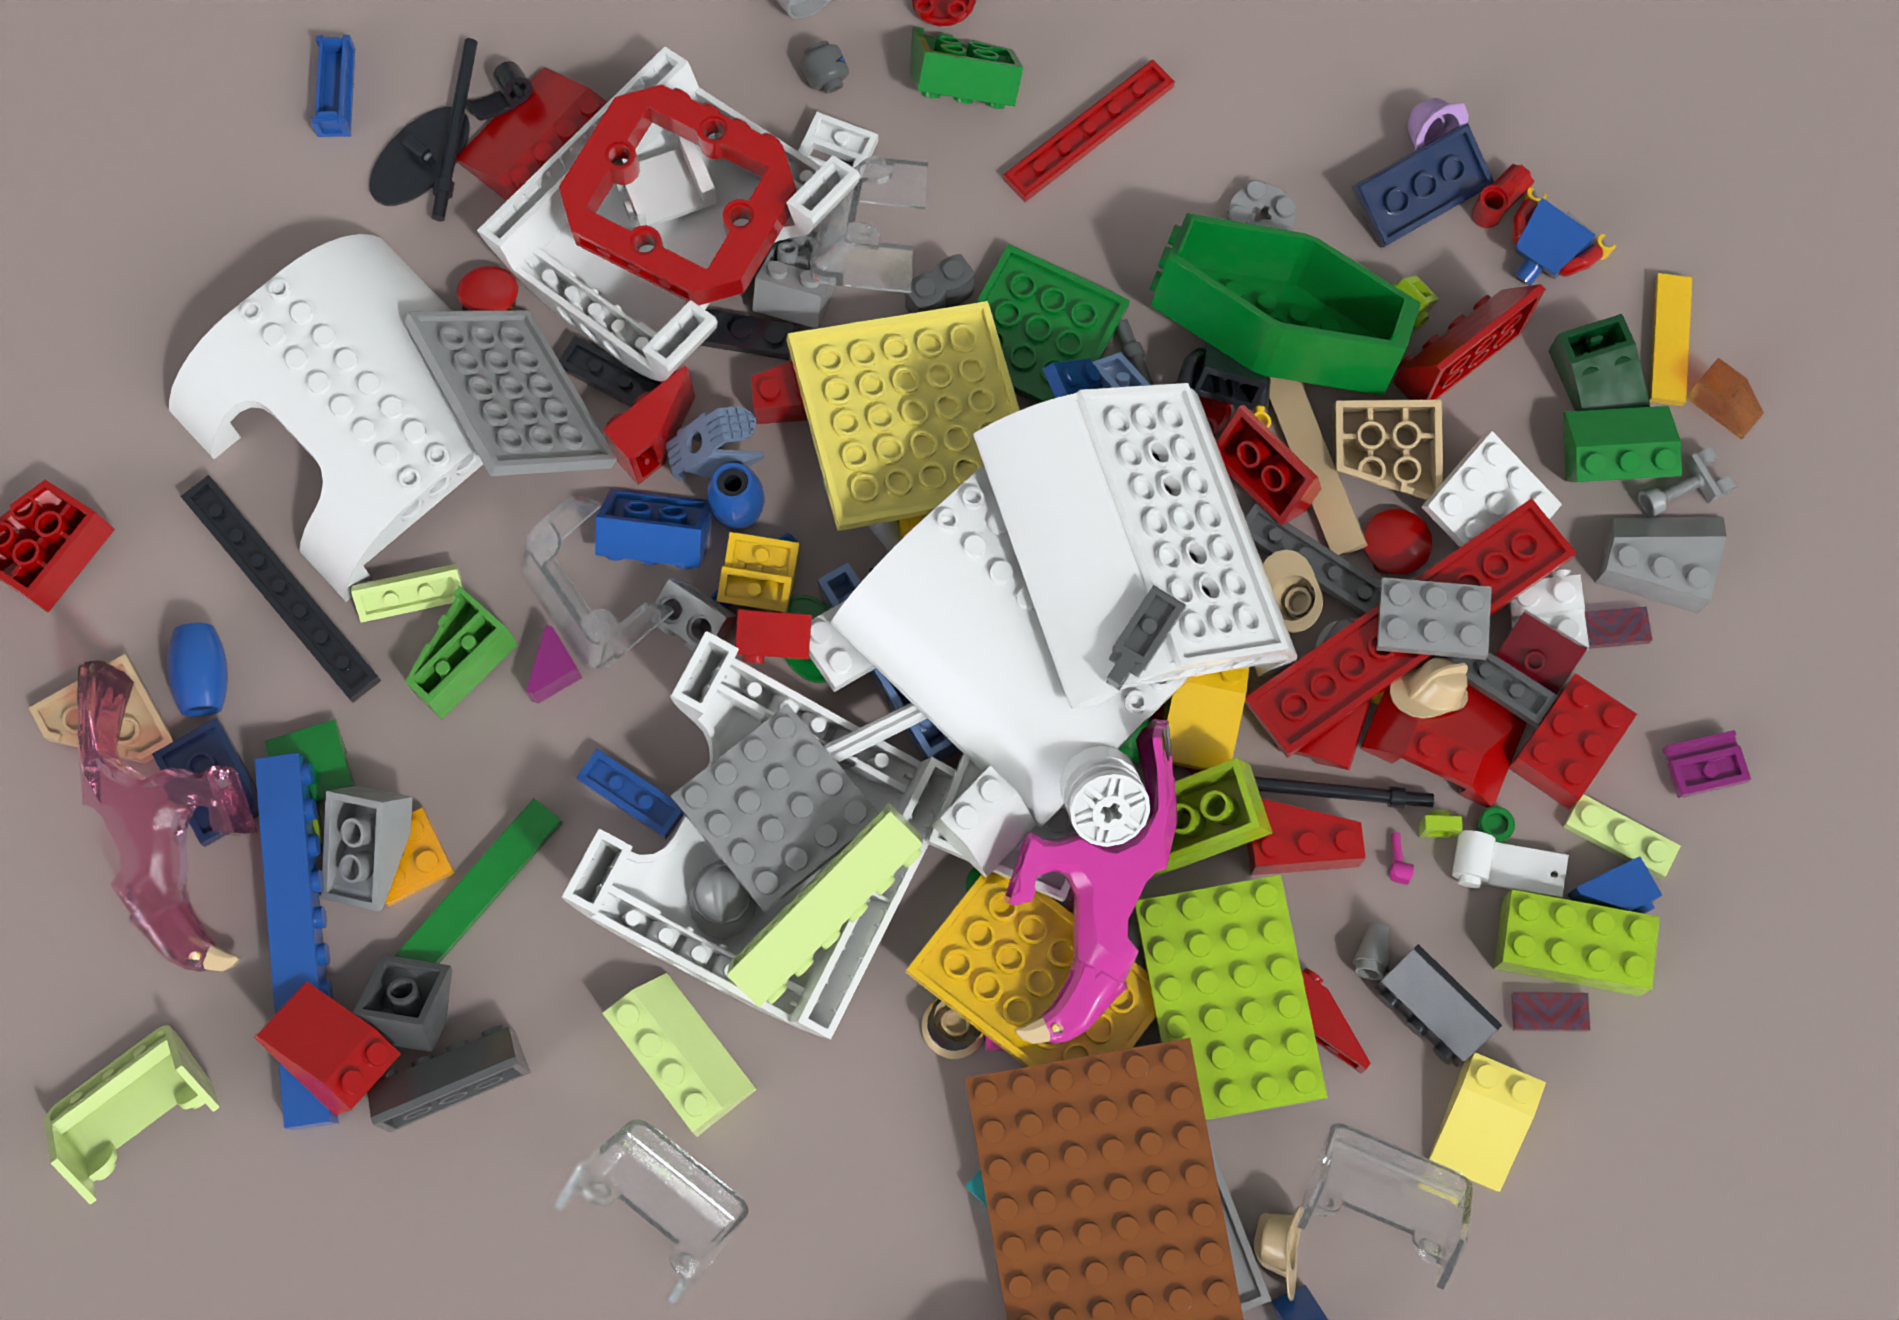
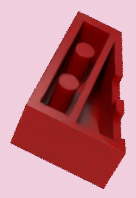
M738 609L735 647L739 649L737 655H742V662L764 663V656L809 659L812 615Z
M1261 798L1273 834L1247 843L1250 876L1359 867L1366 859L1361 822Z

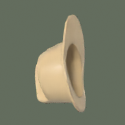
M1285 549L1274 552L1266 558L1263 567L1288 632L1305 631L1314 625L1323 607V595L1314 571L1308 560L1297 551Z
M1444 657L1430 659L1420 668L1414 669L1390 685L1391 699L1402 712L1422 719L1457 711L1464 708L1468 701V692L1466 690L1468 666L1466 663L1457 664Z
M1302 1206L1296 1208L1294 1215L1262 1214L1259 1217L1254 1238V1251L1258 1261L1263 1267L1286 1278L1290 1301L1294 1299L1296 1289L1297 1246L1302 1225Z

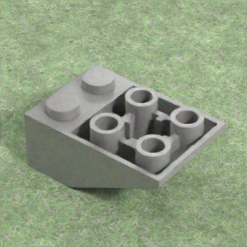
M813 229L806 236L792 237L775 242L755 278L752 311L818 329L829 306L851 238L840 236L834 232Z

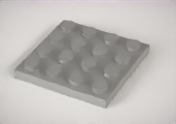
M788 704L671 795L674 803L764 913L833 859L879 813Z

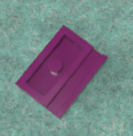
M1735 730L1666 745L1662 749L1663 754H1666L1668 760L1667 766L1678 798L1740 785L1751 780L1740 745L1738 746L1735 738Z

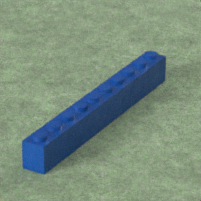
M299 753L254 759L275 1014L305 982L310 983L333 999L332 983L330 979L326 980L325 965L330 964V951L326 942L323 943L322 928L327 927V915L324 906H320L319 892L324 890V880L322 872L317 870L316 856L321 854V844L318 834H314L313 820L318 818L316 800L311 798L310 784H314L315 774L312 763H307V759ZM279 1062L284 1128L298 1130L339 1124L338 1115L335 1116Z

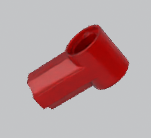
M1512 164L1493 184L1482 190L1472 208L1471 216L1473 221L1482 228H1492L1498 225L1502 216L1528 191V188L1533 186L1535 181L1531 177V172L1522 164ZM1487 205H1491L1495 209H1491Z

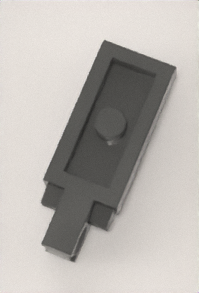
M1153 585L1112 648L1109 660L1115 663V666L1107 676L1108 680L1106 683L1120 691L1130 674L1139 678L1143 670L1147 669L1184 612L1186 604Z

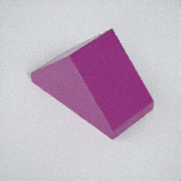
M548 625L545 626L526 690L530 700L535 703L544 701L582 679L577 666L552 626Z

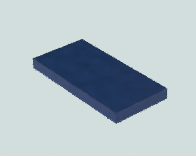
M1464 123L1352 186V189L1379 247H1385L1482 192L1484 188L1493 184L1494 180L1469 124Z

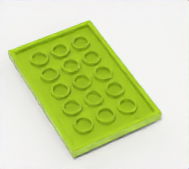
M1281 875L1138 900L1135 905V912L1160 1040L1163 1043L1190 1038L1205 1119L1211 1120L1327 1099V1091Z

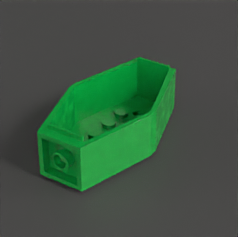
M1190 213L1186 214L1181 226L1174 225L1167 243L1172 245V248L1165 246L1158 263L1159 268L1163 269V272L1156 271L1149 289L1155 292L1151 303L1153 308L1255 373L1267 377L1384 396L1407 349L1421 302L1319 238L1306 233Z

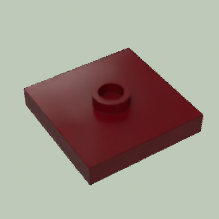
M1525 609L1495 656L1557 695L1588 647Z

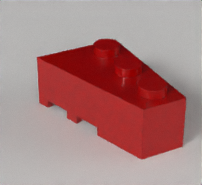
M792 361L751 376L756 424L808 421Z

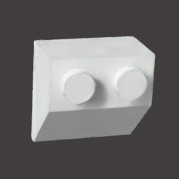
M989 766L932 826L986 878L1025 837L1026 833L1030 832L1036 825V822L1019 793L995 769Z

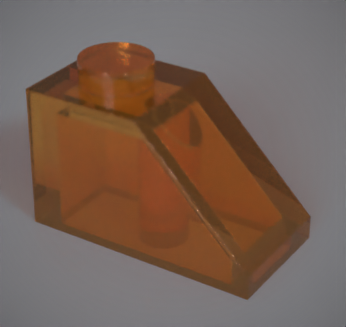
M1719 357L1686 397L1741 440L1764 414L1747 378Z

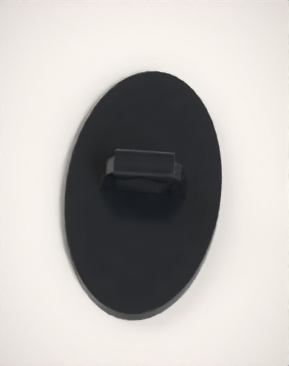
M452 107L438 108L418 117L403 128L385 147L377 159L370 177V192L377 203L384 206L401 205L418 198L433 188L434 181L439 177ZM466 113L464 114L457 156L466 147L470 135V122Z

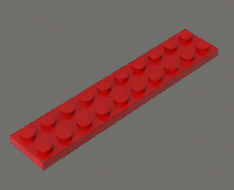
M1531 498L1414 580L1492 587L1491 616L1570 561L1577 552ZM1378 604L1246 696L1245 704L1288 758L1434 655L1376 650L1379 616Z

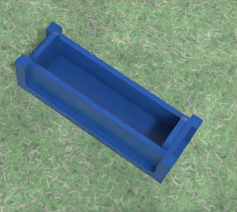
M316 35L319 55L315 118H311V125L317 137H351L356 48L350 35H343V38Z

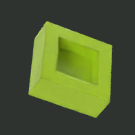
M1447 810L1430 811L1429 815H1425L1418 823L1419 838H1456L1463 830L1462 816H1451V812Z

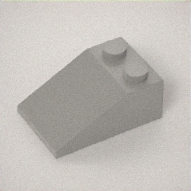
M357 785L326 791L322 868L324 890L321 892V899L373 911L383 910L411 833V796Z

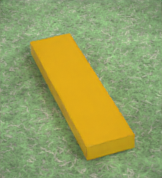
M1658 273L1655 278L1649 380L1650 403L1682 407L1686 403L1692 277Z

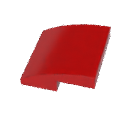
M1369 702L1294 754L1313 758L1317 764L1350 770L1370 706Z

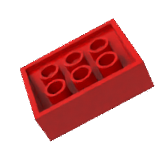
M543 67L530 81L532 85L530 97L516 108L496 116L456 157V162L507 201L607 103L605 99L589 87Z
M1542 284L1502 289L1493 297L1489 295L1484 296L1473 307L1474 311L1467 317L1461 314L1448 326L1449 331L1441 337L1438 334L1432 336L1423 345L1422 352L1416 356L1413 354L1406 356L1397 367L1398 373L1393 383L1409 400H1437L1522 334L1546 289Z

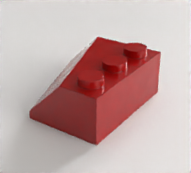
M45 479L11 503L10 510L0 517V581L49 613L115 529L95 511Z

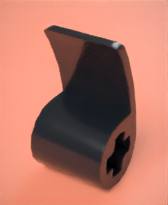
M503 62L495 68L493 80L499 91L477 100L467 101L468 106L479 121L502 115L516 108L530 97L532 85L515 62Z

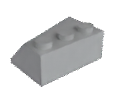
M1724 517L1613 518L1595 583L1698 614L1712 599L1727 538Z

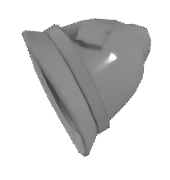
M721 859L704 867L692 883L689 896L691 916L704 933L726 940L743 932L755 916V900Z

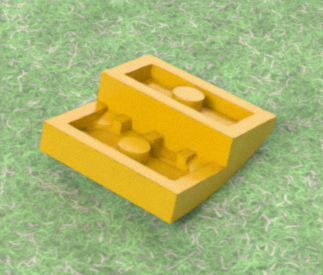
M730 532L725 565L722 566L717 602L788 612L801 543Z

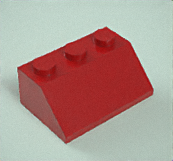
M1245 405L1238 408L1216 442L1228 474L1282 526L1306 512L1322 489L1319 477Z

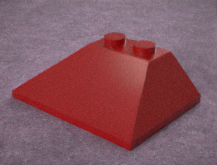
M1468 684L1466 688L1468 701L1464 708L1432 718L1412 717L1402 712L1393 703L1390 696V687L1383 691L1360 749L1391 764L1400 758L1461 786L1458 795L1489 808L1495 805L1527 722Z

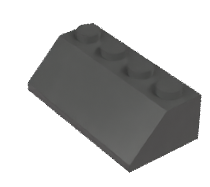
M497 1025L481 1033L483 1038L468 1043V1040H462L449 1045L446 1048L447 1053L433 1058V1055L420 1057L411 1062V1068L400 1073L396 1069L385 1072L367 1092L370 1117L373 1125L388 1132H393L531 1073L516 1032L510 1027L503 1028V1025Z

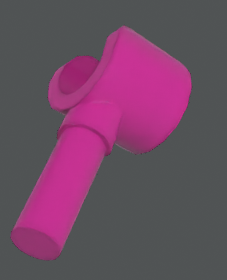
M1394 832L1391 834L1393 862L1389 876L1394 882L1408 885L1409 880L1413 877L1414 864L1402 862L1401 836L1399 832Z

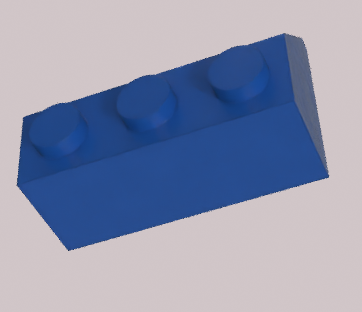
M611 488L596 515L595 555L605 556L607 559L614 561L623 559L638 560L646 565L662 563L675 565L680 569L700 568L706 554L712 519L708 500Z

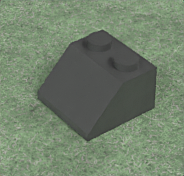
M382 955L353 1014L374 1027L392 1046L432 1052L447 1021L452 977L451 965Z

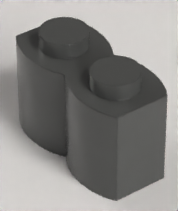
M961 254L945 258L935 267L933 272L923 273L908 283L905 288V308L911 314L954 307L965 302L974 292V270Z

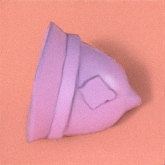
M1439 98L1423 100L1417 103L1410 112L1407 124L1415 150L1461 124L1468 123L1469 115L1465 104H1449Z

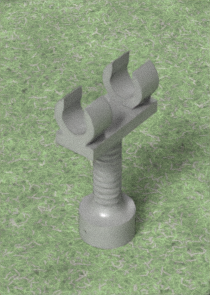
M1708 447L1699 453L1691 455L1685 462V466L1692 475L1691 477L1661 491L1654 486L1638 494V501L1643 512L1652 518L1666 511L1667 502L1697 488L1701 490L1710 504L1732 493L1733 489L1737 488V485L1731 476H1727L1716 483L1714 482L1706 468L1714 464L1715 460L1720 457L1713 447Z

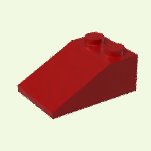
M305 982L254 1036L275 1059L335 1116L352 1110L401 1055L374 1027L308 982Z

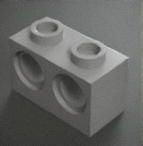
M682 578L668 579L648 614L649 617L657 621L655 626L668 635L674 636V634H677L686 640L684 645L693 652L703 636L700 629L703 619L710 623L711 634L722 640L725 639L737 619L735 613ZM675 600L679 601L682 606V614L679 618L675 617L672 612V604Z

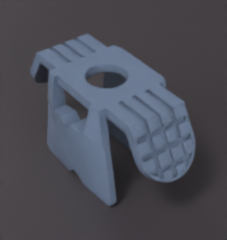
M743 407L717 408L711 413L704 412L700 414V417L684 428H680L677 431V436L666 443L672 476L679 481L687 479L688 472L711 478L713 473L724 464L739 463L750 467L763 459L764 453L759 451L717 449L725 443L744 441L750 438L756 428V417ZM692 440L702 442L697 453H694L692 450Z

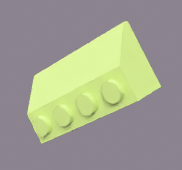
M667 973L631 990L602 1013L697 1137L757 1090Z

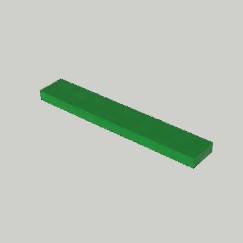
M533 798L394 957L440 964L563 822Z

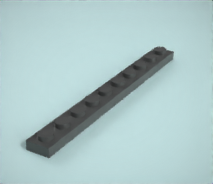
M1255 503L1245 517L1256 548L1269 556L1276 551L1285 549L1297 551L1308 560L1320 589L1361 616L1379 604L1380 581L1288 522L1281 526L1260 504ZM1489 651L1486 660L1435 655L1430 658L1444 657L1457 664L1466 663L1468 666L1466 673L1468 685L1537 728L1558 697Z

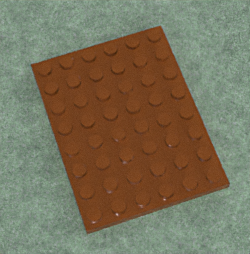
M1190 1038L965 1078L1007 1320H1244Z

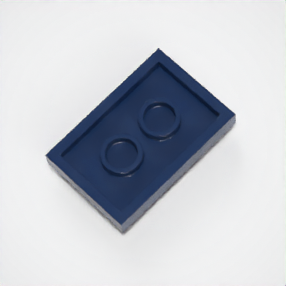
M217 717L152 753L202 846L206 847L259 817L257 786L223 724Z

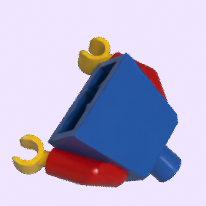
M1533 187L1528 188L1524 201L1513 218L1512 240L1516 244L1515 252L1525 259L1514 275L1528 286L1533 284L1541 272L1555 279L1559 275L1568 277L1586 270L1597 261L1606 259L1616 248L1615 244L1612 247H1605L1602 244V240L1606 237L1605 234H1600L1595 240L1596 235L1546 201V193H1544L1542 198L1533 197Z

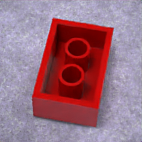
M1575 673L1559 693L1537 728H1535L1511 763L1509 769L1567 809H1570L1581 799L1637 716V713Z

